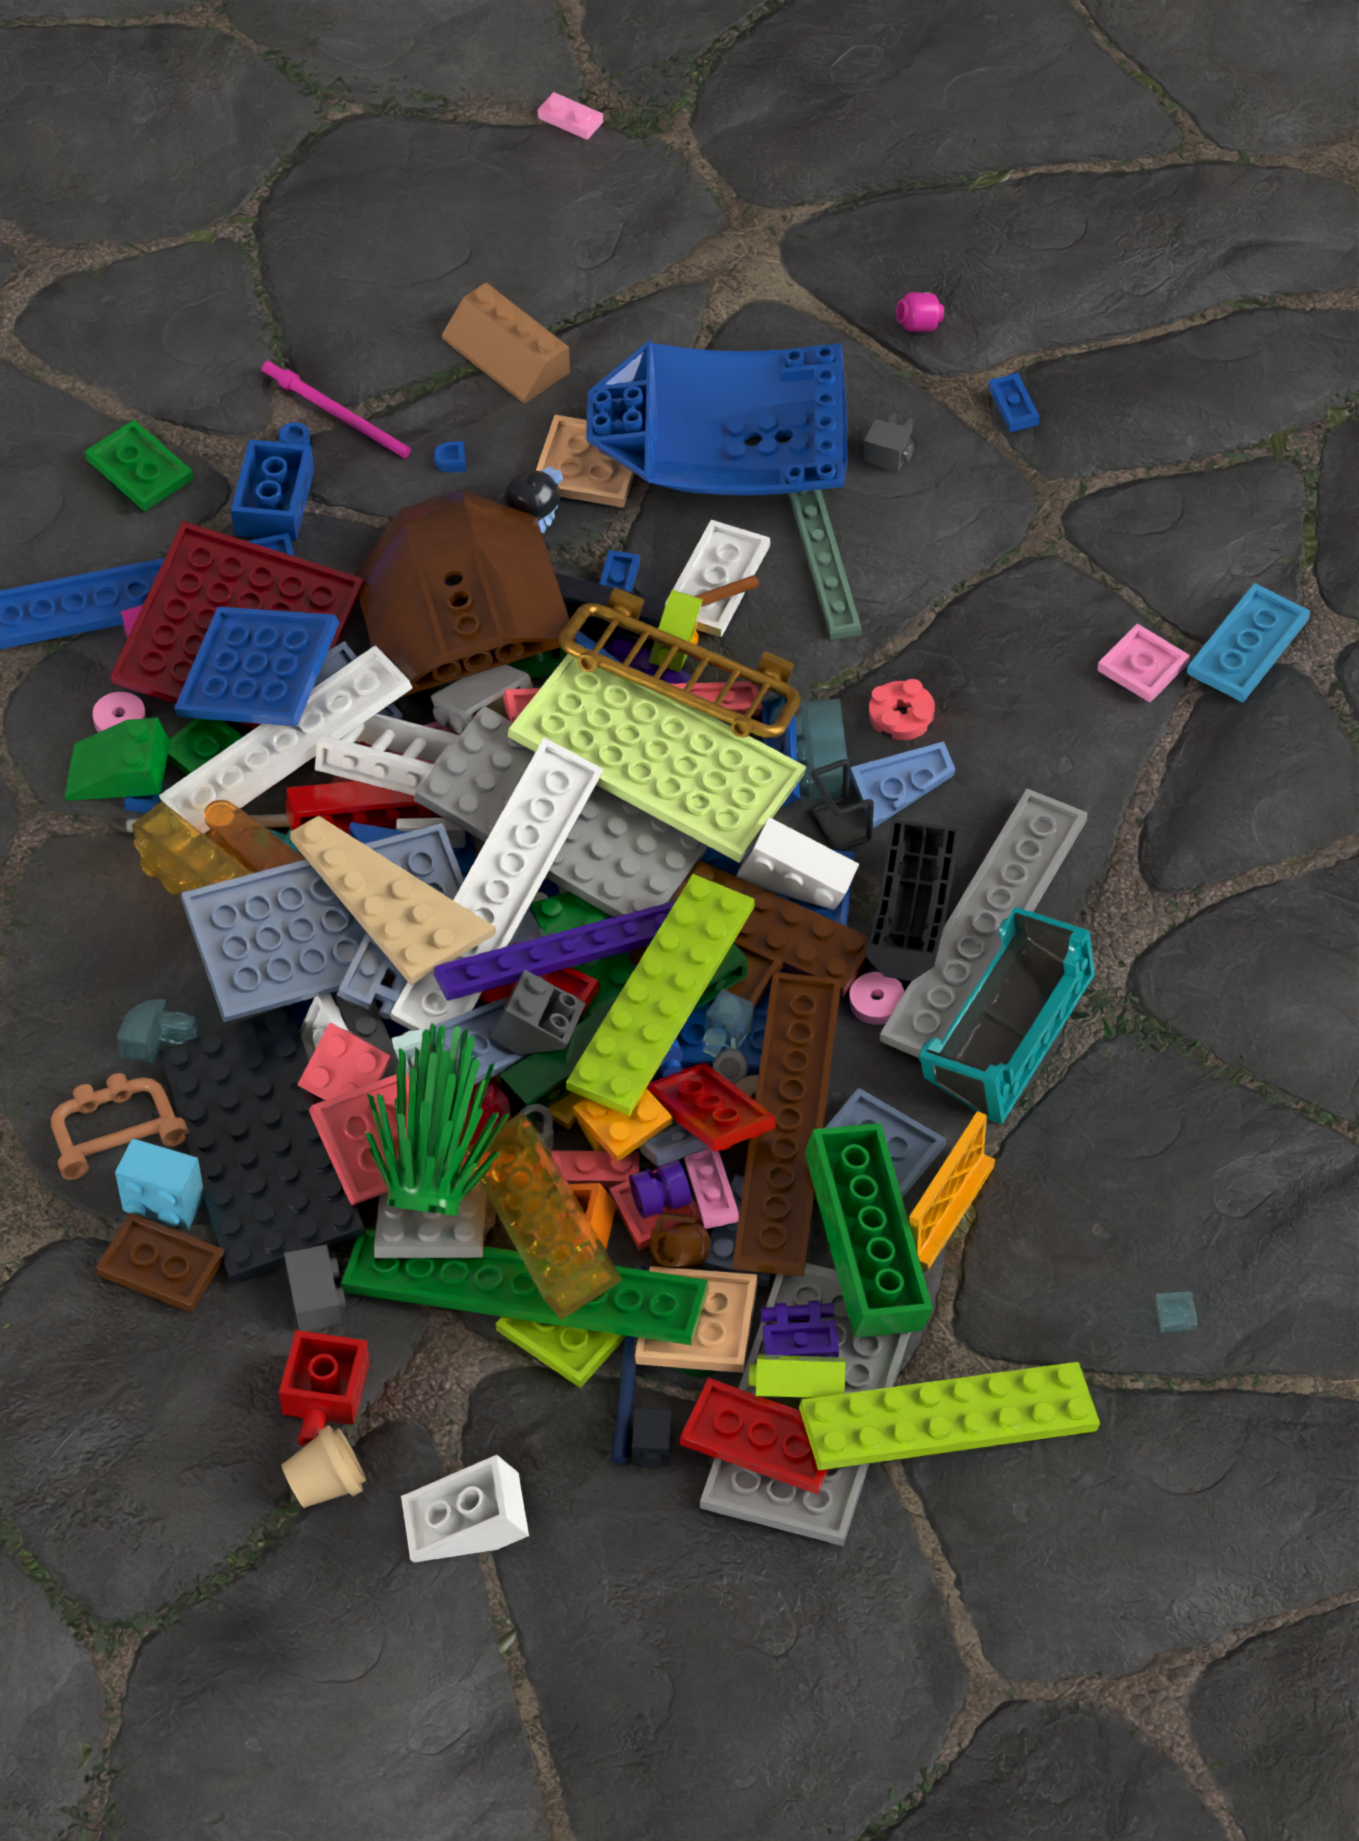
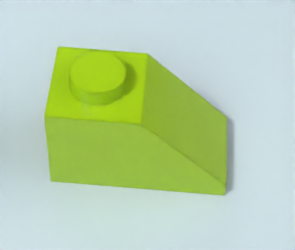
M672 590L658 629L692 643L703 599ZM654 641L649 663L660 666L671 648ZM677 651L666 668L680 672L688 655Z

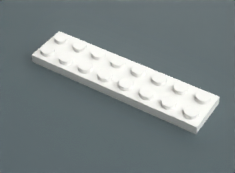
M375 645L312 689L298 726L261 724L164 791L159 797L167 809L195 840L315 757L317 741L322 735L335 739L342 738L411 690L412 686L405 675Z

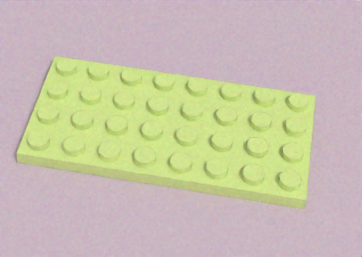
M569 654L509 727L507 735L510 739L534 752L537 751L543 738H546L604 769L596 784L597 786L739 863L755 843L767 819L774 817L804 776L806 766L750 736L744 738L735 736L731 731L730 725L711 715L597 667L593 672H584L578 666V659Z

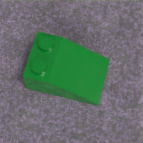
M158 717L124 720L75 743L64 796L66 801L160 795L170 740Z

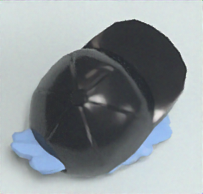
M550 466L541 471L521 473L510 482L505 495L497 503L537 517L541 532L544 533L546 527L550 526L552 520H554V511L558 508L560 502L558 484L563 481L562 472L557 469L553 470V467Z

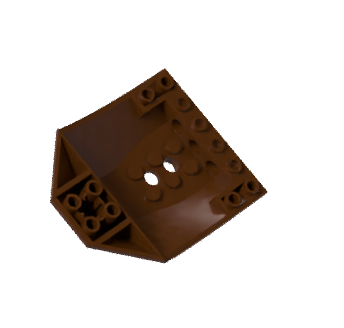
M464 490L455 491L401 508L354 574V576L364 578V583L358 596L371 646L374 647L376 645L405 675L412 686V689L401 697L561 647L559 636L569 622L537 517ZM451 575L463 577L462 581L456 586L445 584L446 579ZM459 599L468 600V602L463 606H453V604Z

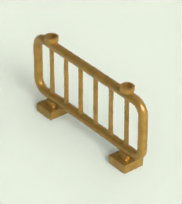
M616 587L611 592L607 607L593 603L582 605L576 610L559 636L561 648L567 654L578 659V666L584 672H593L597 667L731 724L732 733L739 738L747 737L749 733L764 738L781 736L800 706L801 697L798 691L788 684L795 663L765 651L757 670L742 665L639 621L638 619L645 600ZM590 616L610 622V625L593 650L582 647L572 640L587 617ZM616 626L641 635L623 663L599 654V651ZM647 638L671 648L654 676L629 667ZM677 651L701 661L684 689L659 679ZM707 664L731 674L715 702L690 693ZM737 677L761 687L745 716L720 705ZM767 690L780 694L788 700L777 720L772 725L763 724L751 719Z

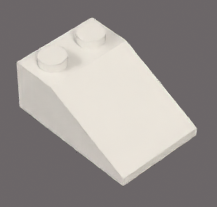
M498 1455L401 1496L410 1560L413 1562L497 1550L529 1536L519 1473Z

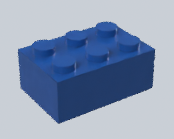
M249 439L231 507L234 536L265 538L289 533L290 540L297 542L314 474L311 445Z

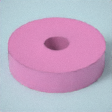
M113 692L103 696L95 704L92 713L94 726L98 733L124 720L146 718L143 702L139 697L129 692Z
M881 972L864 974L857 978L850 988V1009L859 1020L872 1025L886 1024L902 998L904 989L897 979L884 977ZM873 997H880V998H882V999H880V1000H874V999H872V998H873Z

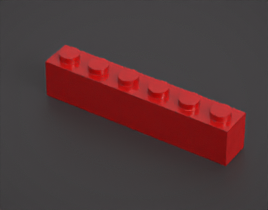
M359 781L290 787L286 791V815L291 831L317 816L325 819L345 833H350L349 826L351 822L396 829L397 819L443 818L414 801V796Z

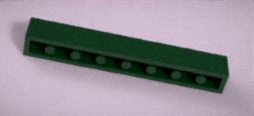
M734 943L731 945L691 1014L747 977V956ZM616 999L604 1008L594 1010L587 1019L576 1025L565 1049L532 1053L520 1063H513L505 1069L503 1074L500 1075L501 1090L518 1113L526 1106L532 1104H541L549 1108L572 1093L566 1090V1081ZM530 1112L524 1117V1120L528 1122L541 1112Z

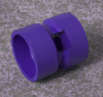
M679 1161L658 1166L656 1173L647 1169L629 1175L633 1200L642 1219L662 1213L666 1206L670 1210H674L691 1204L690 1188Z

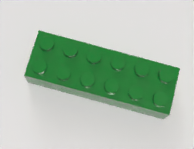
M882 1124L813 1129L804 1152L853 1337L923 1331L933 1308Z

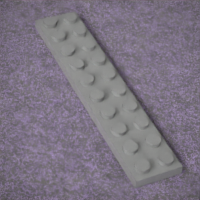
M1026 789L946 922L935 967L911 981L882 1029L880 1042L919 1058L920 1049L925 1042H929L934 1037L940 1040L943 1039L1002 946L1001 938L998 935L1001 922L1010 916L1015 907L1034 912L1085 825L1087 812Z

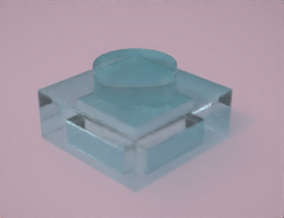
M1192 1291L1156 1294L1155 1305L1160 1333L1197 1329L1198 1322Z

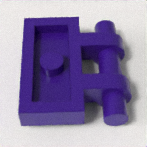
M819 1300L808 1301V1305L787 1306L785 1302L775 1303V1307L761 1308L762 1322L776 1321V1324L763 1325L765 1355L839 1357L836 1320L821 1321V1318L834 1317V1303L819 1304ZM809 1319V1322L788 1323V1320Z

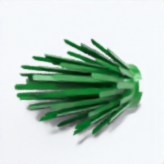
M432 1023L430 1032L425 1029L422 1033L421 1054L415 1047L414 1068L410 1069L407 1137L406 1053L399 1048V1068L396 1066L397 1098L394 1100L398 1130V1160L384 1098L380 1094H377L381 1121L374 1097L368 1093L367 1097L388 1169L373 1135L367 1132L365 1135L371 1147L369 1151L389 1191L387 1206L458 1216L462 1199L492 1167L490 1165L500 1155V1152H492L471 1176L510 1113L502 1116L493 1131L492 1126L499 1113L491 1115L461 1168L466 1150L483 1113L480 1107L495 1063L489 1065L485 1079L479 1081L459 1143L479 1068L477 1056L471 1059L475 1039L473 1036L468 1038V1028L462 1032L455 1075L461 1028L459 1026L453 1028L449 1051H443L446 1028L444 1025H440L437 1030L435 1050L433 1052L436 1027Z

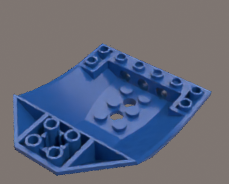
M649 339L588 391L587 442L647 482L683 492L716 495H767L844 487L848 464V423L842 344L769 351H715L652 343L651 339ZM750 437H760L762 439L756 446L745 445V441ZM785 437L791 438L786 443L778 442L780 439Z

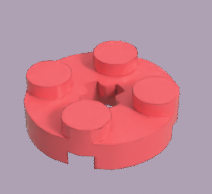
M916 679L890 682L873 689L872 698L869 703V720L877 732L882 734V731H884L885 733L892 734L891 739H914L923 735L927 731V726L931 721L933 722L934 700L931 694L923 688L922 683ZM905 707L907 708V713L901 714L899 710L894 711V709Z

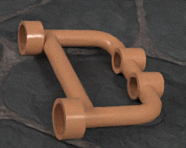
M117 1073L111 1075L106 1080L107 1088L94 1092L89 1084L76 1087L72 1093L74 1098L60 1104L51 1116V1128L62 1155L57 1162L62 1177L67 1180L82 1177L89 1169L86 1156L131 1142L132 1138L138 1140L159 1133L163 1144L173 1147L186 1141L185 1133H189L188 1128L182 1118L175 1117L167 1094L161 1084L154 1079L145 1077L127 1081L124 1074ZM141 1091L149 1092L152 1095L160 1118L73 1146L65 1125V1118L68 1115L78 1111L83 1114L91 1113L100 1104L112 1100L116 1103L125 1102L132 1094Z

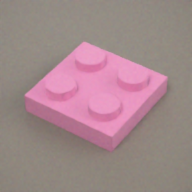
M1136 624L1098 662L1097 671L1151 703L1189 664L1190 655L1141 625Z

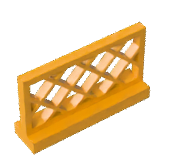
M979 1111L976 1112L909 1216V1225L921 1268L927 1272L995 1165V1159L984 1154L987 1115Z

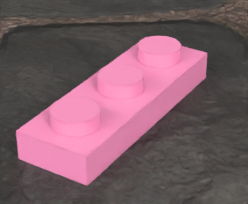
M707 1147L701 1152L683 1157L704 1228L719 1227L738 1222V1209L719 1150L714 1152L711 1148Z

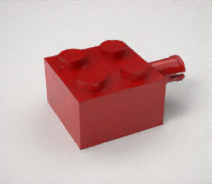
M295 1330L279 1396L283 1415L304 1418L300 1435L297 1439L298 1444L304 1447L319 1435L318 1431L324 1428L325 1421L348 1425L355 1424L370 1364L367 1340Z

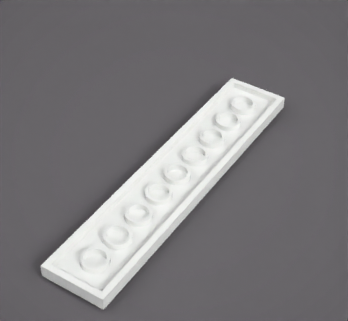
M543 738L453 900L495 926L496 934L452 961L508 946L604 769ZM433 971L411 985L407 982L390 1013L391 1020L410 1030L417 1031L426 1028L429 1031L432 1023L437 1025L472 1011L482 992L447 1001L433 975Z

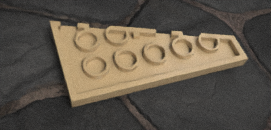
M320 816L290 832V840L410 985L432 973L435 966L454 960L496 934L495 926Z

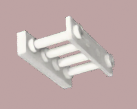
M375 714L340 739L322 735L317 741L315 770L415 796L416 791L460 735ZM355 741H358V742L363 741V742H365L366 744H369V745H372V746H371V748H370V747H366V746L354 744V742H355ZM388 749L403 753V755L400 756L397 754L385 752V750ZM419 757V758L427 759V760H430V761H434V763L431 764V763L419 761V760H416V758Z

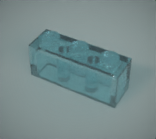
M840 699L801 701L800 715H794L796 735H802V741H797L798 760H805L806 766L805 774L801 778L802 787H808L809 800L824 799L811 778V772L836 761L847 759ZM843 766L818 775L831 798L842 796Z

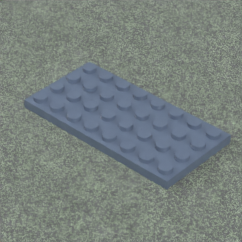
M443 823L364 844L454 900L464 882ZM307 859L181 893V901L223 1022L314 998L319 994L338 991L367 933ZM386 972V975H385L384 978L390 977V976H393V975Z

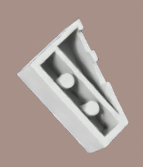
M769 817L755 843L747 852L736 877L760 888L835 911L845 896L859 864Z

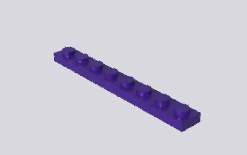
M676 901L440 964L434 967L433 975L445 999L449 1001L517 982L524 970L540 976L649 946Z

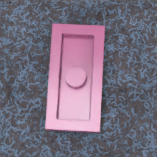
M555 92L538 109L539 119L586 140L603 123V113Z

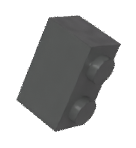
M327 1245L284 1253L298 1329L306 1331L342 1324L340 1310L346 1309L343 1288H335L334 1279L340 1278L337 1258H329Z

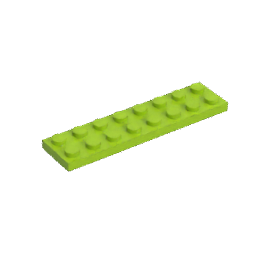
M692 874L567 1079L566 1090L628 1116L631 1115L754 909V898Z
M1079 1362L801 1399L799 1405L818 1470L1095 1432L1100 1425Z

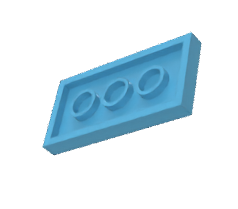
M1254 583L1190 662L1187 668V675L1244 702L1309 620L1310 610Z

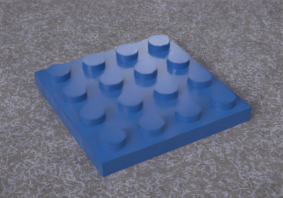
M217 607L174 710L178 717L298 726L338 628L339 621L336 615Z

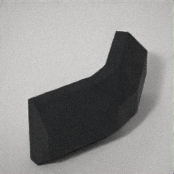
M892 819L878 906L866 957L884 977L913 981L935 967L949 902L959 828Z

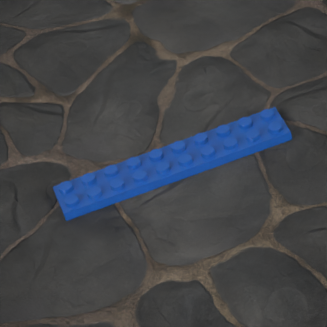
M289 533L248 541L295 556ZM165 558L1 590L0 649L123 625L121 611L144 604Z

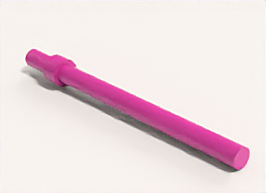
M266 361L263 364L262 371L276 379L279 386L289 392H297L405 459L409 456L411 452L410 447L302 382L299 375L289 369L283 370L270 361Z

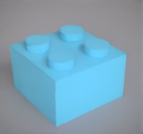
M132 1138L115 1171L123 1211H126L128 1214L133 1213L159 1221L169 1228L179 1227L189 1230L204 1199L198 1158Z

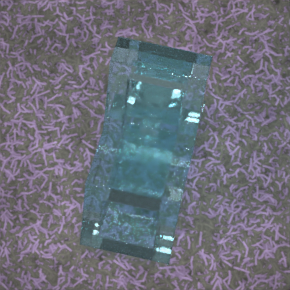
M152 999L139 1003L126 1014L117 1035V1042L121 1058L154 1064L161 1042L179 1045L198 1038L199 1035L195 1017L183 1012H168L165 999Z

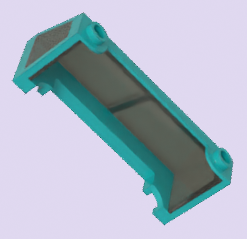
M1015 907L1010 916L1001 922L998 935L1001 938L1002 946L943 1039L940 1040L934 1037L929 1042H925L919 1053V1061L921 1062L925 1079L974 1111L987 1115L988 1120L1003 1124L1095 976L1089 930Z

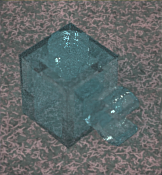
M722 989L705 1014L706 1034L703 1042L706 1045L703 1048V1052L716 1057L722 1046L738 1049L753 1027V1003Z

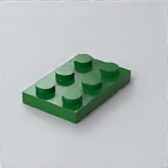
M132 420L85 451L86 460L144 512L194 479L193 471L135 420Z
M195 718L169 739L167 760L188 776L244 736L223 720Z

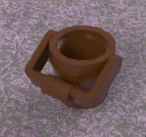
M662 1212L658 1215L655 1229H651L649 1251L653 1252L652 1266L692 1269V1267L703 1264L709 1257L711 1249L710 1238L705 1228L697 1223V1216ZM664 1220L680 1222L666 1231L663 1230Z

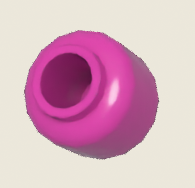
M909 292L897 304V321L908 332L930 333L936 329L938 323L943 321L944 307L942 304H939L937 296L933 293Z

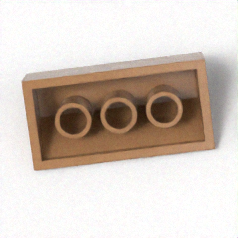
M486 282L463 297L442 334V339L524 404L570 373L569 346Z

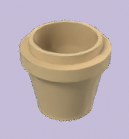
M328 1425L318 1431L319 1435L281 1464L286 1479L303 1508L347 1494L355 1496L363 1491L361 1483L366 1481L365 1475L350 1444L339 1428L333 1431Z

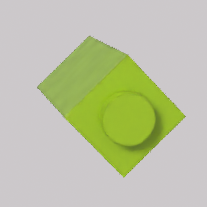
M757 1354V1364H749V1386H756V1396L815 1398L845 1394V1357Z

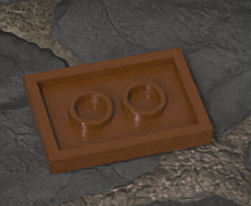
M129 1213L95 1269L97 1276L192 1313L222 1264L225 1251L202 1240Z

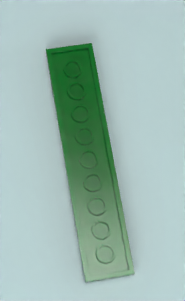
M366 1228L367 1234L358 1237L341 1282L344 1293L690 1346L693 1344L709 1289L708 1280L486 1246L483 1248V1257L375 1258L376 1230Z

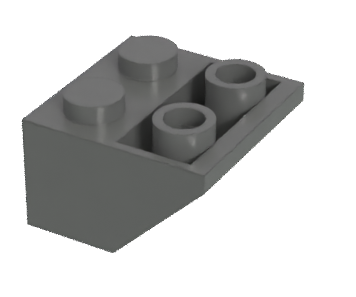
M524 970L508 995L489 1038L519 1055L563 1050L571 1038L586 1003L548 983L543 978Z

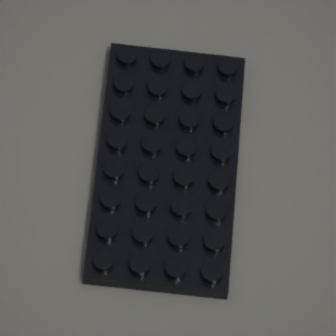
M290 1004L160 1051L179 1117L185 1121L189 1131L188 1134L185 1133L191 1156L198 1158L203 1183L202 1192L219 1247L225 1251L223 1260L232 1284L285 1265L284 1253L322 1245H327L328 1249L367 1234L357 1204L351 1206L308 1110L312 1105L323 1100L297 1085L309 1063V1058Z

